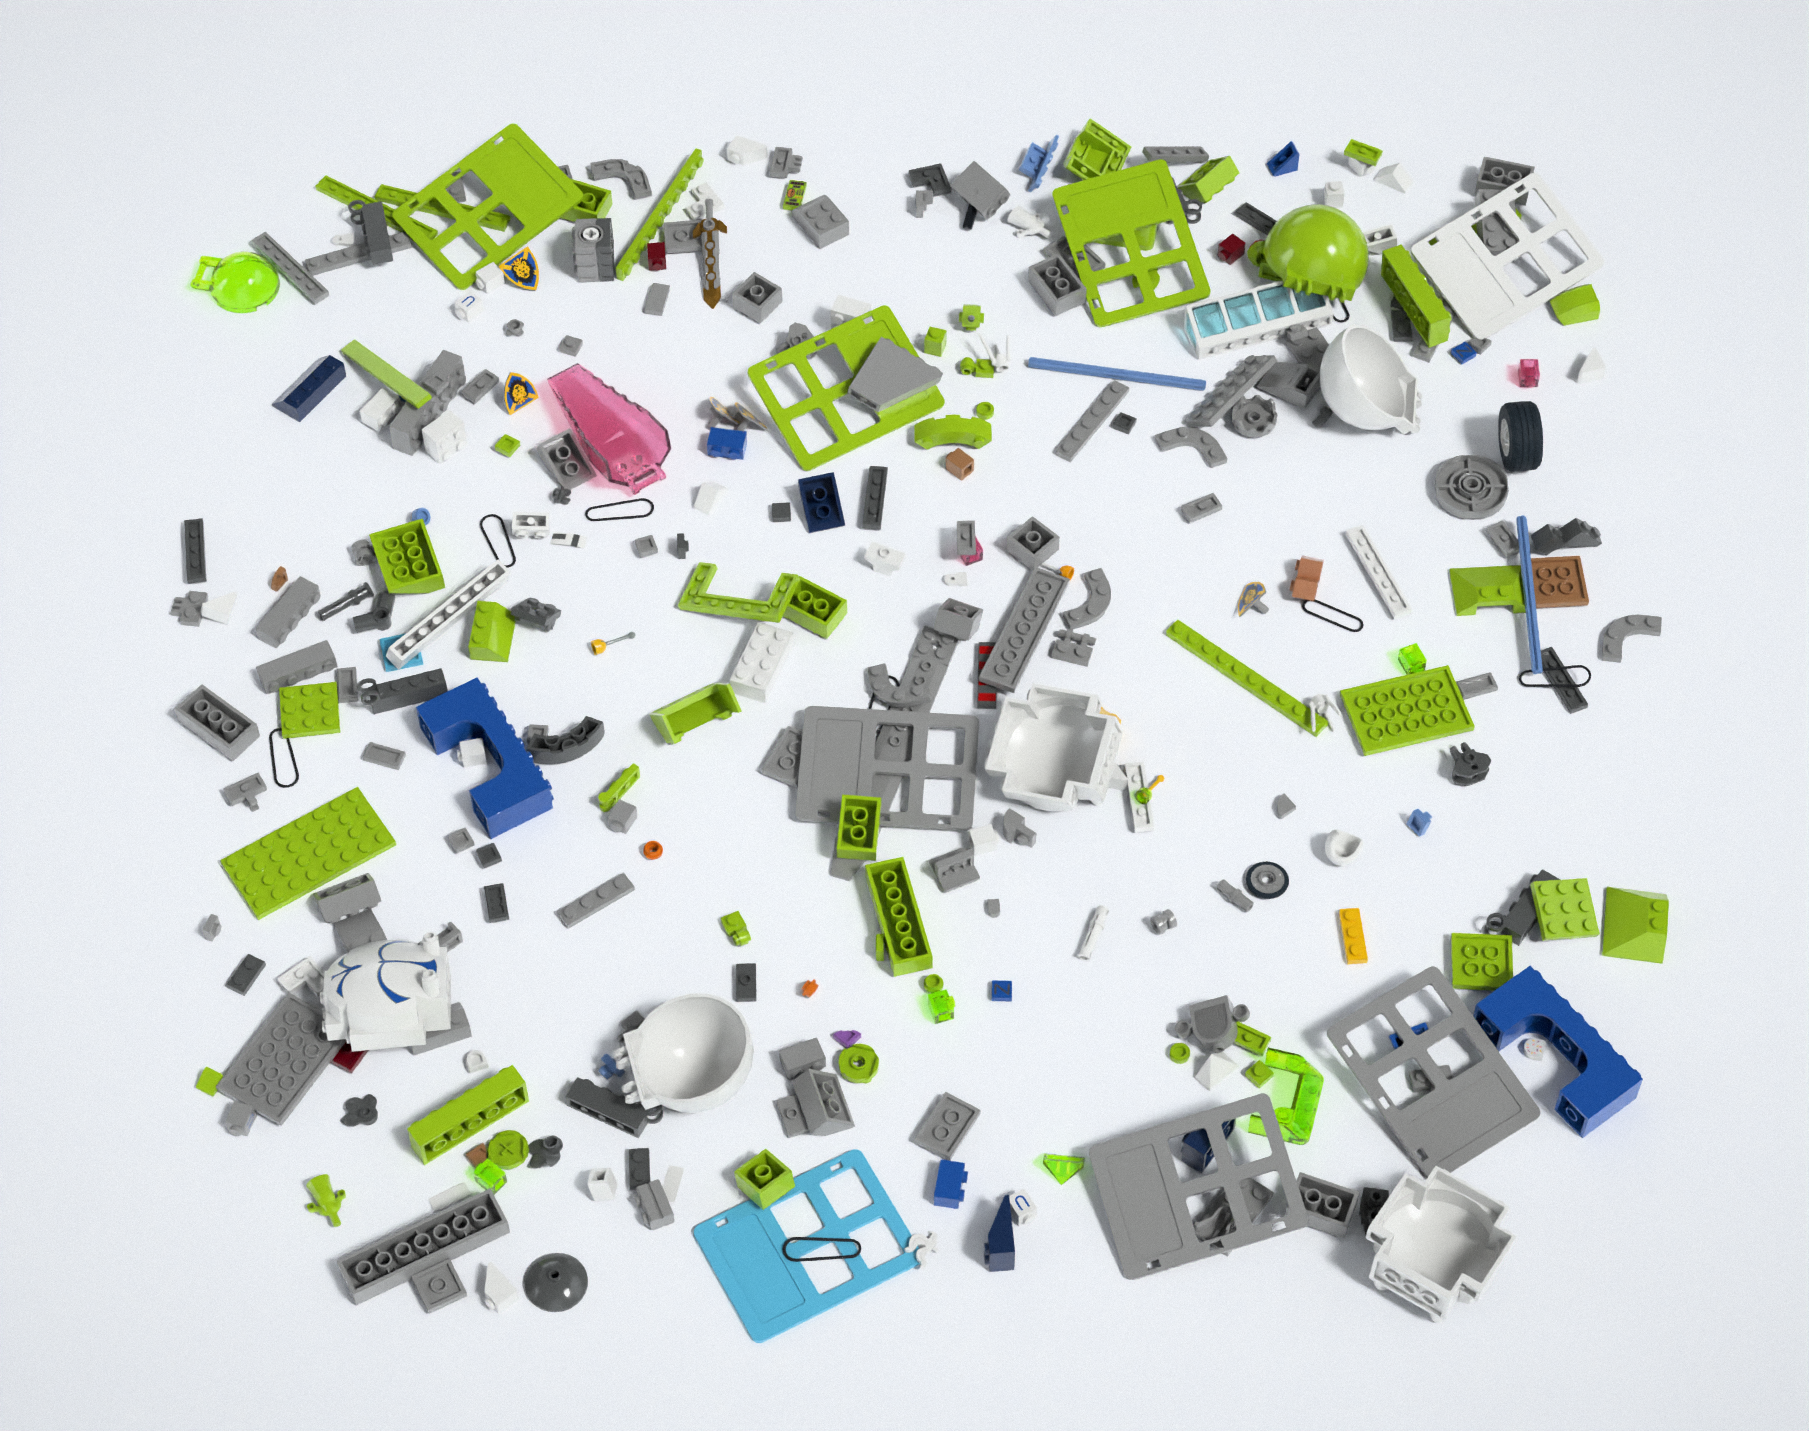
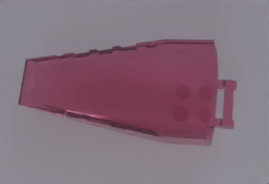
M579 363L547 378V382L586 456L609 482L627 486L633 495H636L645 487L659 480L666 479V474L661 469V466L672 449L668 430L647 409L635 401L631 402L625 394H620L615 391L613 386L606 385L601 378L595 376ZM655 473L654 475H652V476L648 477L647 479H645V480H643V481H641V482H639V483L636 484V482H638V481L642 480L643 478H645V477H647V476H649V475Z

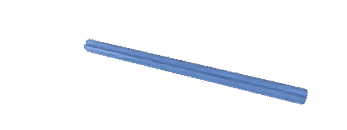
M1030 357L1028 361L1030 368L1202 391L1206 388V380L1037 357Z
M1522 515L1516 518L1531 670L1536 675L1541 674L1543 668L1526 516Z

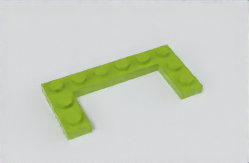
M699 562L678 606L680 610L780 623L800 581V577L798 574L781 572L768 601L708 594L706 592L718 568L713 563Z

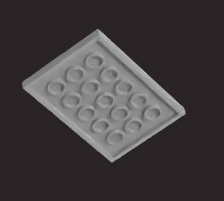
M288 993L220 1080L216 1088L219 1092L237 1102L254 1106L255 1112L282 1126L346 1043V1039L328 1041L327 1033H323L322 1021H324L323 1011Z

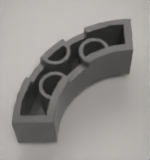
M585 716L582 722L566 735L559 737L558 735L546 736L534 733L526 751L532 754L534 763L561 764L573 761L584 756L598 745L605 735L604 723L598 719Z

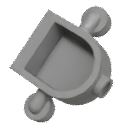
M1228 995L1189 1005L1191 1023L1186 1020L1177 1022L1175 1032L1181 1038H1187L1194 1034L1206 1050L1221 1053L1234 1043L1238 1033L1236 1022L1248 1020L1250 1010L1245 1004H1238L1234 1007Z

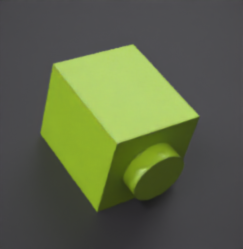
M929 326L924 339V353L942 357L947 344V330Z

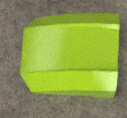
M1592 284L1571 288L1550 300L1556 317L1564 326L1599 319L1600 302Z

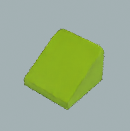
M206 1066L199 1078L196 1089L213 1097L218 1091L216 1086L223 1078V1075Z

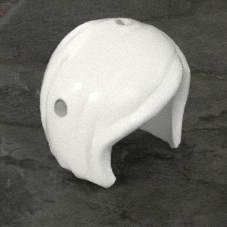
M1334 829L1326 839L1325 852L1334 864L1346 866L1357 860L1364 841L1360 837L1346 831Z

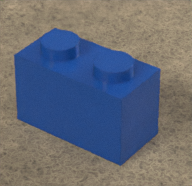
M711 427L707 441L708 456L744 460L747 447V432Z
M940 1159L934 1192V1206L959 1209V1203L964 1202L965 1190L962 1189L963 1183L967 1184L968 1171H965V1163Z

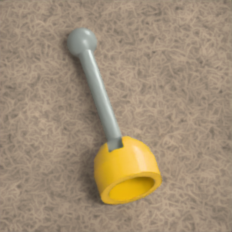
M631 631L628 635L607 642L602 639H595L591 641V647L594 654L598 655L606 650L607 645L628 638L633 639L636 634Z

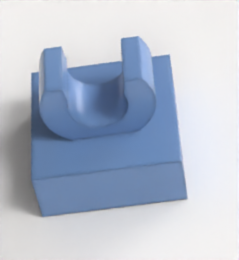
M1420 809L1413 810L1406 824L1421 837L1425 835L1431 823L1430 819L1433 816L1427 811L1423 813Z
M606 1053L601 1058L605 1065L598 1071L607 1080L613 1074L621 1077L625 1073L624 1069L619 1070L616 1068L617 1061Z

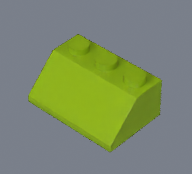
M1230 155L1210 159L1180 183L1177 188L1181 189L1183 195L1190 200L1196 199L1207 203L1212 200L1214 194L1224 190L1226 184L1232 183L1240 172Z
M477 600L468 646L471 660L508 663L516 624L515 616L511 615L512 611L497 602Z

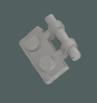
M1060 629L1058 636L1065 639L1064 641L1056 640L1051 658L1088 667L1093 654V648L1087 647V645H1095L1097 638L1090 637V634L1086 633L1083 635L1074 633V630L1067 629V631ZM1071 640L1080 641L1081 645L1071 643Z

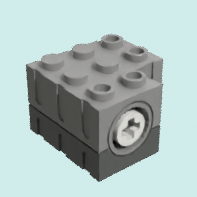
M576 219L575 227L571 230L572 239H574L572 242V253L574 252L573 264H577L574 265L575 276L579 278V283L614 281L612 219Z

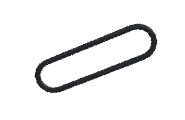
M1315 599L1313 602L1319 603L1323 606H1326L1330 609H1333L1337 612H1340L1344 615H1347L1358 620L1361 623L1360 628L1351 629L1330 619L1315 614L1311 611H1308L1305 608V604L1310 600H1305L1302 604L1303 610L1308 614H1311L1322 620L1330 622L1348 631L1359 632L1363 629L1364 624L1359 617H1356L1345 611L1337 609L1319 600Z

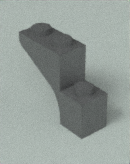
M1577 517L1561 528L1546 524L1530 535L1535 549L1546 556L1563 547H1598L1602 544L1601 533L1598 528L1589 525L1586 521H1582Z

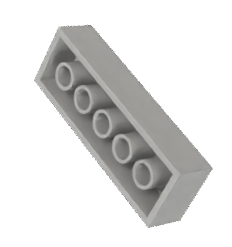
M444 349L441 351L418 384L429 392L432 398L419 409L407 401L389 426L394 450L413 456L421 448L423 442L422 429L447 410L450 401L456 397L457 391L466 382L462 356ZM435 372L449 381V386L439 395H435L423 385V382Z

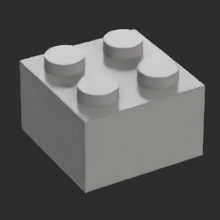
M753 272L732 293L733 307L761 324L783 302L782 288L758 273Z
M1032 516L1007 537V551L1033 571L1035 567H1040L1042 563L1059 550L1060 536Z
M948 598L938 608L933 629L942 635H952L960 641H969L979 630L984 609Z

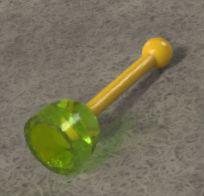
M1158 775L1157 780L1149 788H1140L1135 794L1136 800L1141 804H1147L1152 798V790L1160 782L1164 781V776Z

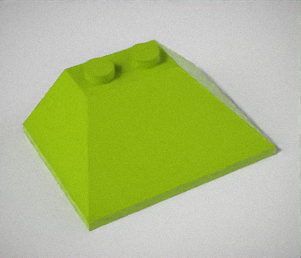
M1089 118L1075 138L1063 165L1082 180L1121 170L1132 146Z
M1521 565L1449 568L1457 616L1476 615L1478 606L1511 605L1513 613H1526Z
M1607 886L1602 956L1663 964L1668 931L1669 899L1667 894Z

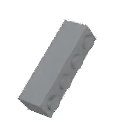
M300 576L256 627L258 640L276 649L280 644L284 643L290 632L296 629L300 620L307 616L310 608L320 600L319 586Z
M328 640L256 666V670L265 693L269 694L277 692L280 687L295 685L305 679L329 672L338 666Z

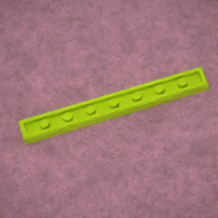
M327 175L315 186L317 191L347 206L354 200H362L365 204L379 202ZM360 204L352 206V208L355 210H359L363 207ZM383 204L387 226L399 232H404L392 217L395 209ZM409 217L430 240H433L438 235L436 229Z
M381 184L374 197L377 201L401 206L417 193ZM436 199L430 200L417 210L455 220ZM416 200L409 207L412 209L417 204H419L418 201ZM459 203L466 212H470L475 208L474 206ZM491 211L478 221L477 224L482 227L505 232L511 218L510 215Z
M352 340L341 349L345 356L419 409L432 398L429 392L357 340Z

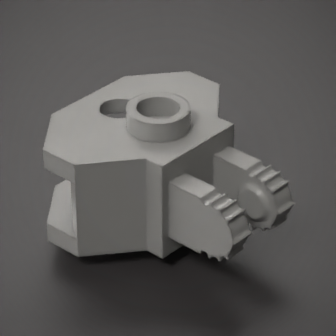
M794 322L789 326L788 337L785 339L786 342L777 347L775 352L778 354L814 336L806 325ZM814 352L806 356V358H814L815 356H817V352Z

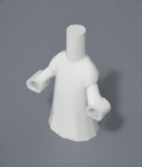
M1018 205L1008 216L1007 220L1009 223L1025 229L1017 231V238H1022L1028 234L1040 233L1049 239L1052 235V232L1044 228V223L1040 220L1039 213L1031 215Z

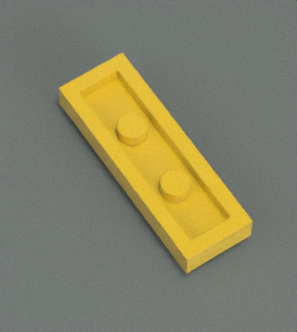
M1359 908L1339 909L1347 965L1367 963L1368 956Z

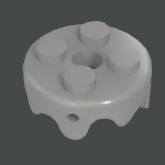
M1243 395L1232 409L1234 428L1240 434L1247 437L1258 438L1266 436L1276 426L1278 414L1276 413L1275 402L1271 398L1265 400L1260 395H1254V397L1246 399ZM1255 416V417H1257V418H1259V419H1258V420H1251L1250 417Z

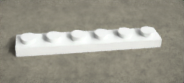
M1364 525L1346 530L1347 538L1394 619L1411 614L1412 608Z

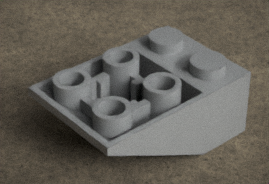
M1276 362L1266 372L1257 388L1305 409L1321 387L1320 370L1308 364Z

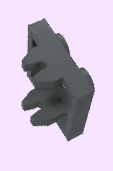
M527 598L512 608L511 615L515 616L516 621L524 619L544 626V631L549 632L553 630L556 619L561 616L562 610L557 609L555 605L541 603L536 598Z

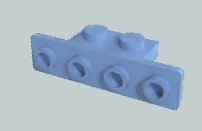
M1057 134L1049 142L1046 150L1033 142L1027 149L1019 170L1033 179L1028 189L1029 192H1032L1034 188L1038 189L1043 181L1041 177L1048 170L1046 166L1053 158L1052 152L1059 145L1057 142L1059 136Z

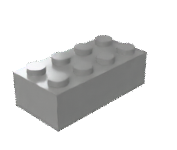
M1479 189L1475 198V207L1503 190ZM1515 200L1509 203V206L1516 213ZM1479 211L1476 212V219H1477L1478 217L1481 216V214L1479 213ZM1494 212L1477 222V235L1493 256H1497L1518 243V239L1498 213Z
M203 684L175 708L178 721L232 761L237 759L260 737L257 723Z

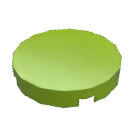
M515 1130L499 1132L488 1144V1157L492 1164L499 1169L510 1170L517 1168L528 1157V1142L523 1135Z

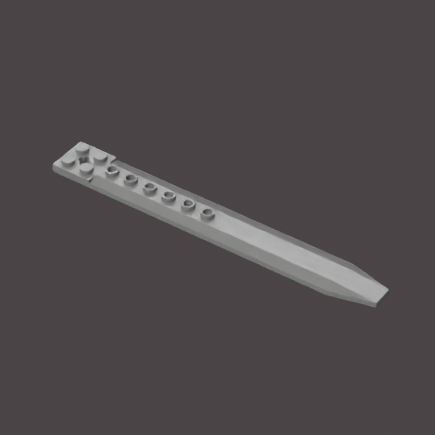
M924 626L899 687H911L927 682L931 702L904 708L891 706L890 710L930 712L960 640L952 635H942L932 627ZM933 645H939L941 648L934 650ZM883 725L875 743L874 758L876 760L909 762L912 757L913 727ZM873 775L871 797H881V811L890 810L903 776ZM881 816L880 820H886L887 816ZM880 826V827H879V834H880V832H881L883 826ZM837 833L834 843L831 876L850 882L866 860L837 858Z

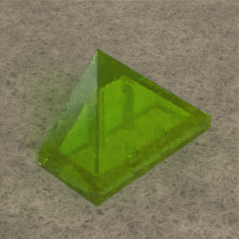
M1044 1153L1043 1165L1061 1185L1084 1168L1085 1157Z

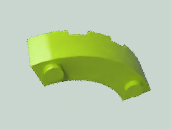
M955 414L945 415V418L940 419L931 417L914 425L915 443L927 450L947 443L967 444L980 449L992 441L991 423L973 416L971 419L960 418V415Z

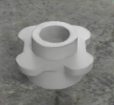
M512 319L506 324L508 327L506 334L508 336H522L524 334L522 330L524 323L522 321Z

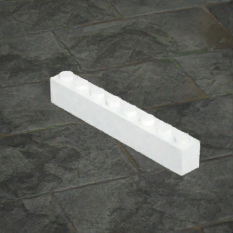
M499 559L496 560L388 648L386 657L399 670L477 606V600L484 601L508 581L511 572Z

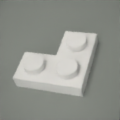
M706 182L692 189V194L698 202L687 206L686 212L692 220H701L706 218V199L713 200V214L725 209V204Z
M311 956L277 978L279 984L287 993L293 994L306 984L317 997H320V992H323L321 990V979H324V971Z

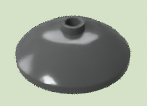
M551 1253L540 1257L529 1267L525 1276V1291L529 1300L536 1307L547 1312H563L573 1308L583 1299L588 1288V1276L585 1267L577 1258L565 1253ZM554 1274L559 1275L557 1278H552Z

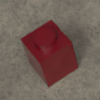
M1232 233L1218 244L1217 256L1222 261L1231 265L1245 254L1246 242Z
M665 242L647 243L649 271L667 270Z

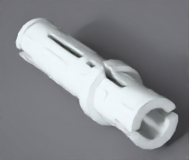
M1099 905L1094 918L1090 920L1089 931L1078 954L1079 959L1082 961H1090L1098 937L1105 928L1104 923L1110 911L1106 906Z

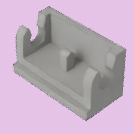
M451 921L447 923V928L437 935L439 947H447V953L463 943L462 932ZM420 941L418 945L423 946L422 941Z

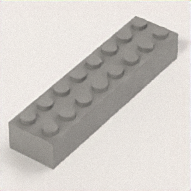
M490 1188L336 1261L355 1304L359 1305L411 1280L412 1275L449 1258L454 1260L510 1233L508 1221Z

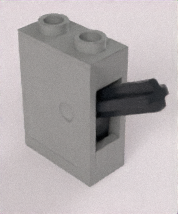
M975 161L950 185L954 192L969 204L962 226L966 230H972L977 212L988 220L996 214L1001 205L1005 204L1011 196L1009 191Z

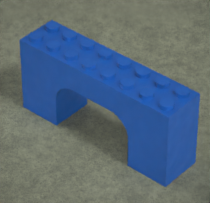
M478 677L416 706L420 729L437 756L460 745L459 742L483 739L484 746L490 752L501 772L495 778L469 790L474 814L490 839H493L553 809L552 800H554V797L550 791L552 786L549 780H544L542 777L543 772L541 768L533 763L532 754L529 751H525V745L520 737H516L513 725L506 722L505 713L503 710L499 711L495 698L489 696L486 684L484 682L481 683Z
M1531 965L1476 1004L1473 1017L1498 1051H1501L1524 1034L1535 1033L1547 1038L1579 1071L1580 1076L1560 1090L1554 1110L1582 1139L1637 1098L1643 1081L1641 1074L1636 1069H1633L1626 1059L1613 1049L1610 1042L1604 1040L1599 1035L1597 1029L1590 1026L1585 1021L1583 1015L1576 1012L1571 1007L1569 1001L1562 998L1557 993L1555 987L1552 984H1548L1543 979L1541 973L1538 970H1534Z

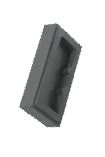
M504 883L484 886L490 923L510 920Z
M756 963L736 964L737 1002L757 1001Z

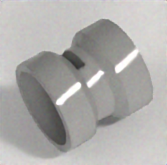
M359 540L353 543L351 549L355 555L356 563L360 566L372 563L374 555L370 550L369 542L367 540Z
M1170 909L1162 911V914L1154 915L1150 918L1151 925L1158 935L1165 933L1166 929H1173L1178 925L1176 917Z

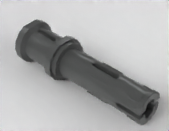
M364 582L361 587L355 590L351 589L348 595L319 610L318 613L321 619L325 621L353 604L359 605L362 600L374 597V593L369 584Z

